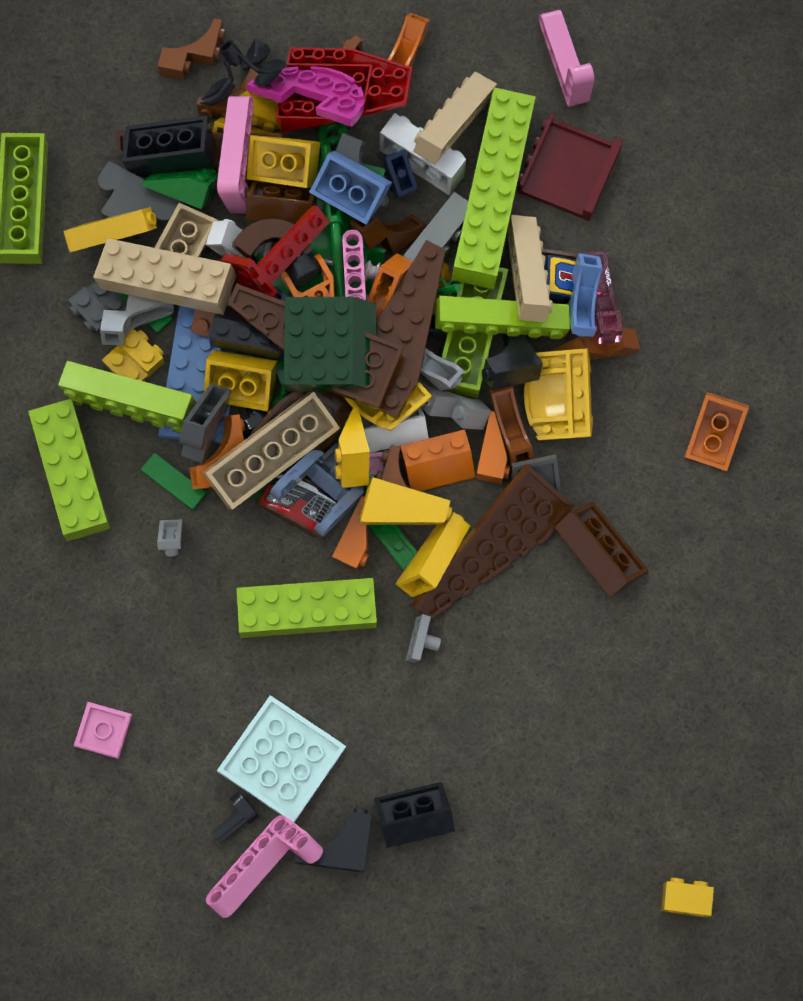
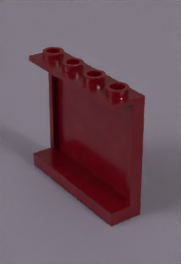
M552 112L550 118H545L542 124V136H537L533 148L535 151L533 155L529 154L527 157L525 173L521 172L517 181L519 185L518 193L590 221L619 155L623 140L615 137L614 142H610L555 120V113Z

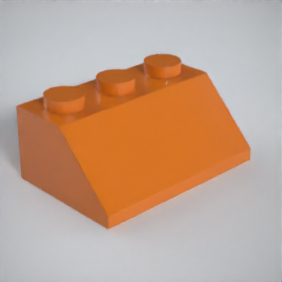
M465 429L400 446V456L410 489L423 492L476 478L472 453Z

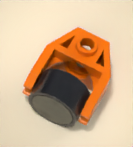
M312 253L297 257L284 270L285 272L281 274V279L291 297H334L333 275L320 254L316 255L315 258ZM321 273L323 274L324 281L303 293L296 290L295 287L306 285L316 279Z

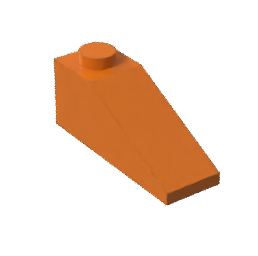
M491 411L476 479L502 485L503 478L508 479L510 466L506 465L507 454L495 412Z
M361 496L332 556L334 559L359 570L360 566L364 567L369 558V555L366 554L368 551V525L357 523L364 496Z

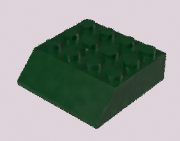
M285 297V391L334 392L331 388L363 389V387L370 385V375L365 373V370L370 371V367L365 361V356L370 351V339L365 337V332L376 336V303L355 297Z

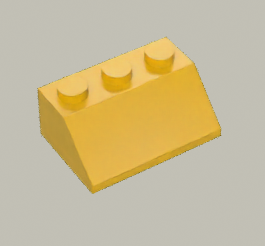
M213 350L206 359L204 392L210 383L232 390L228 405L269 411L276 383L278 361Z

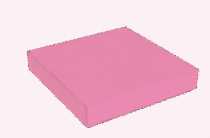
M88 702L74 747L119 759L133 715Z

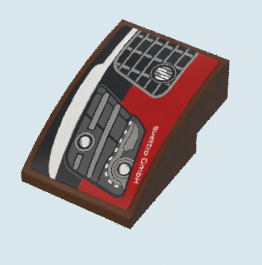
M289 469L284 470L266 484L256 504L289 525L298 527L314 538L319 537L320 534L314 530L315 526L323 521L329 510L338 501L305 477L278 501L270 494V491L277 481L289 471Z

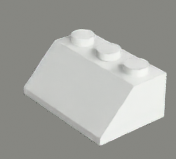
M421 407L392 431L378 427L361 416L370 453L389 449L391 445L400 447L405 444L429 439L425 415Z

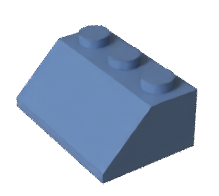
M333 151L328 153L309 193L367 225L383 202L392 182L343 154Z

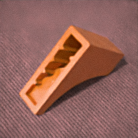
M399 254L394 255L380 266L367 301L376 303V322L413 263L412 260Z

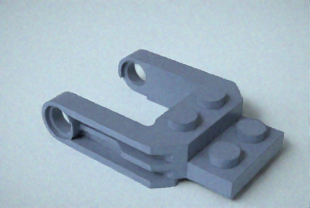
M337 443L325 454L320 450L308 452L277 481L270 491V494L279 501L305 476H309L315 484L338 502L329 510L320 524L317 523L314 528L322 537L357 504L360 496L364 493L363 486L342 488L340 479H336L335 466L338 465V462L336 463L335 449L339 447Z

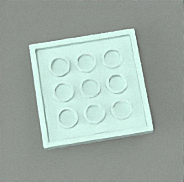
M270 695L217 772L278 814L286 816L295 823L346 749V746Z

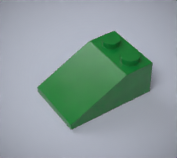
M210 167L155 173L142 181L141 186L202 209L215 197L218 173Z

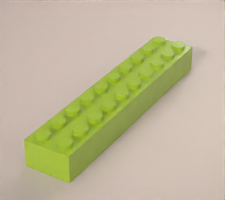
M499 88L493 89L451 277L453 281L490 289L495 287L536 96Z

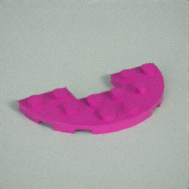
M298 66L284 68L278 77L268 85L257 86L255 79L247 84L248 92L274 100L275 102L283 103L294 93L321 101L316 107V115L351 127L359 120L364 110L362 88L358 87L355 80L349 75L330 68L311 66V70H298Z

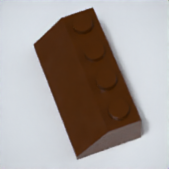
M594 502L571 511L555 526L559 536L567 542L574 555L582 561L589 574L594 576L601 589L609 597L620 593L648 572V569Z

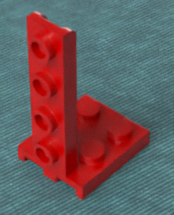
M312 206L257 265L252 259L243 258L238 255L226 254L221 261L232 265L237 275L236 280L240 285L274 297L278 291L272 283L329 224V220L318 206Z

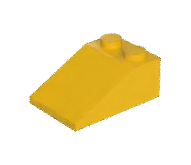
M250 135L246 179L303 188L312 187L318 173L320 142Z
M353 407L339 437V447L335 449L336 463L338 462V465L335 466V477L340 479L342 488L369 485L370 451L358 407Z

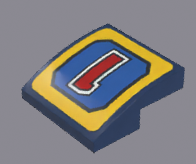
M547 255L545 257V270L548 272L546 283L550 285V298L559 302L565 299L570 301L574 289L571 275L576 260L554 255Z

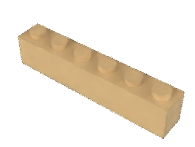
M476 71L470 78L466 77L461 88L457 87L454 91L452 99L448 98L442 110L440 108L437 110L433 120H428L423 132L420 130L414 139L416 145L413 152L436 165L491 100L493 89L496 88L497 84Z
M511 215L507 228V240L519 320L545 322L548 313L552 312L553 303L552 300H549L550 285L546 283L548 272L544 270L545 255H542L543 241L539 239L541 229L540 226H537L536 217Z

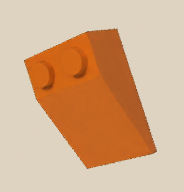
M707 392L685 458L727 471L749 405Z

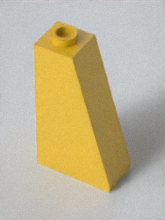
M151 207L82 224L63 232L69 252L106 243L107 238L118 240L157 228V220Z
M372 477L369 480L357 523L361 525H441L445 523V520H449L452 508L449 507L451 501Z
M453 512L449 520H445V523L441 525H436L397 580L396 585L413 598L437 587L470 528V525L464 521L462 516Z

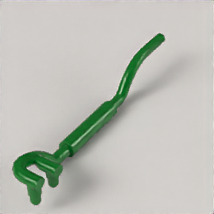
M336 122L321 125L318 129L317 137L318 142H320L322 156L320 169L328 153L332 152L331 146H338L342 133L347 134V125ZM339 131L338 135L328 137L329 132ZM324 201L325 215L329 220L327 228L330 229L335 295L336 297H346L341 227L343 226L342 211Z

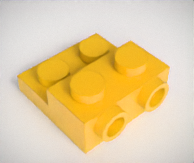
M135 329L128 333L124 346H116L102 359V362L114 374L140 381L148 379L165 363L162 357L163 351L156 344L151 346L147 342L149 338L142 330L137 332Z

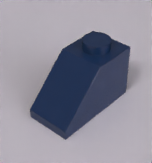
M405 149L384 157L385 177L392 182L390 186L392 193L401 197L418 189Z

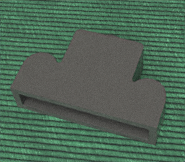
M108 161L98 177L101 194L105 198H109L101 210L103 219L151 207L156 216L157 225L165 228L178 203H184L141 186L144 179ZM144 233L132 235V237L140 239Z
M210 383L183 422L180 436V444H183L182 457L199 463L204 462L215 445L220 421L224 419L228 408L231 389Z

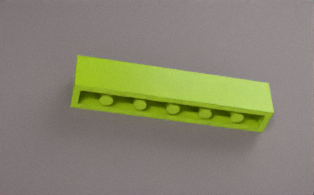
M439 296L435 303V329H442L444 332L459 330L468 334L485 332L488 335L505 333L508 336L522 334L528 335L531 338L550 336L551 339H561L570 330L569 305L553 303L552 312L548 313L546 321L536 322L519 320L516 301Z

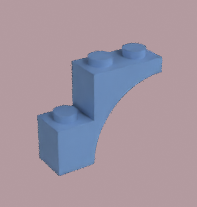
M579 253L571 275L574 289L568 304L572 334L581 337H594L596 331L595 302L599 279L603 269L600 257Z

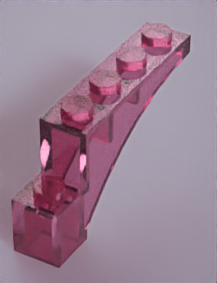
M586 252L585 254L600 257L603 268L595 302V334L598 336V344L621 342L623 332L621 314L613 293L607 252Z

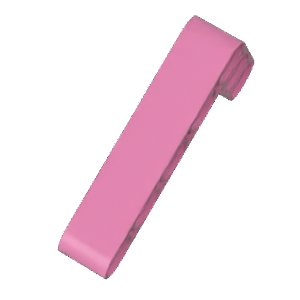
M561 10L540 14V27L568 107L589 102L594 84V72L590 63L579 64Z
M230 96L227 102L217 190L230 214H246V196L249 188L245 183V174L254 108L251 96Z
M349 230L343 235L342 239L345 296L366 300L363 239L360 232ZM350 240L358 241V244L355 246H350L347 243ZM351 261H358L360 263L357 267L348 265ZM352 282H359L361 284L358 288L349 286Z
M280 815L265 828L213 887L206 897V903L221 917L227 918L235 912L289 849L310 864L316 862L321 857L323 848L306 831L286 816Z

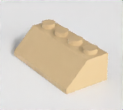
M178 203L154 248L200 257L206 245L213 221L218 220Z

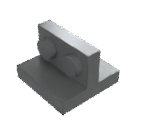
M555 454L511 463L512 469L509 470L511 480L527 464L562 494L558 461Z

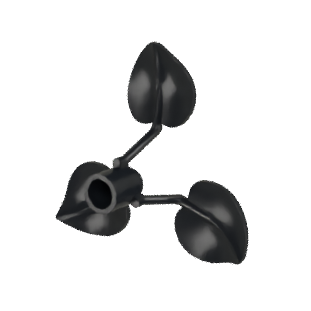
M254 38L253 43L244 56L233 40H229L219 48V52L225 58L223 64L226 66L229 78L217 81L205 96L198 101L204 105H214L222 102L231 94L235 85L232 83L234 78L230 65L234 67L240 65L242 70L252 68L258 73L255 78V84L257 86H265L278 77L286 67L284 61L276 59L266 63L263 69H258L255 65L260 64L271 51L270 46Z

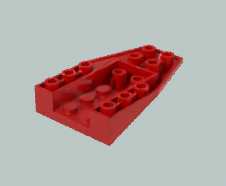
M290 47L286 64L287 68L298 66V70H311V66L325 67L338 70L352 77L356 85L362 88L364 95V110L361 116L407 105L413 71L410 66L349 48ZM297 93L291 95L283 103H278L276 120L281 133L336 123V121L316 115V107L321 101Z

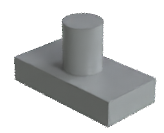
M182 519L160 520L157 545L158 550H165L166 556H176L179 553L178 549H181Z
M422 614L416 617L406 661L412 663L420 661L423 647L438 651L441 638L427 634L430 616Z

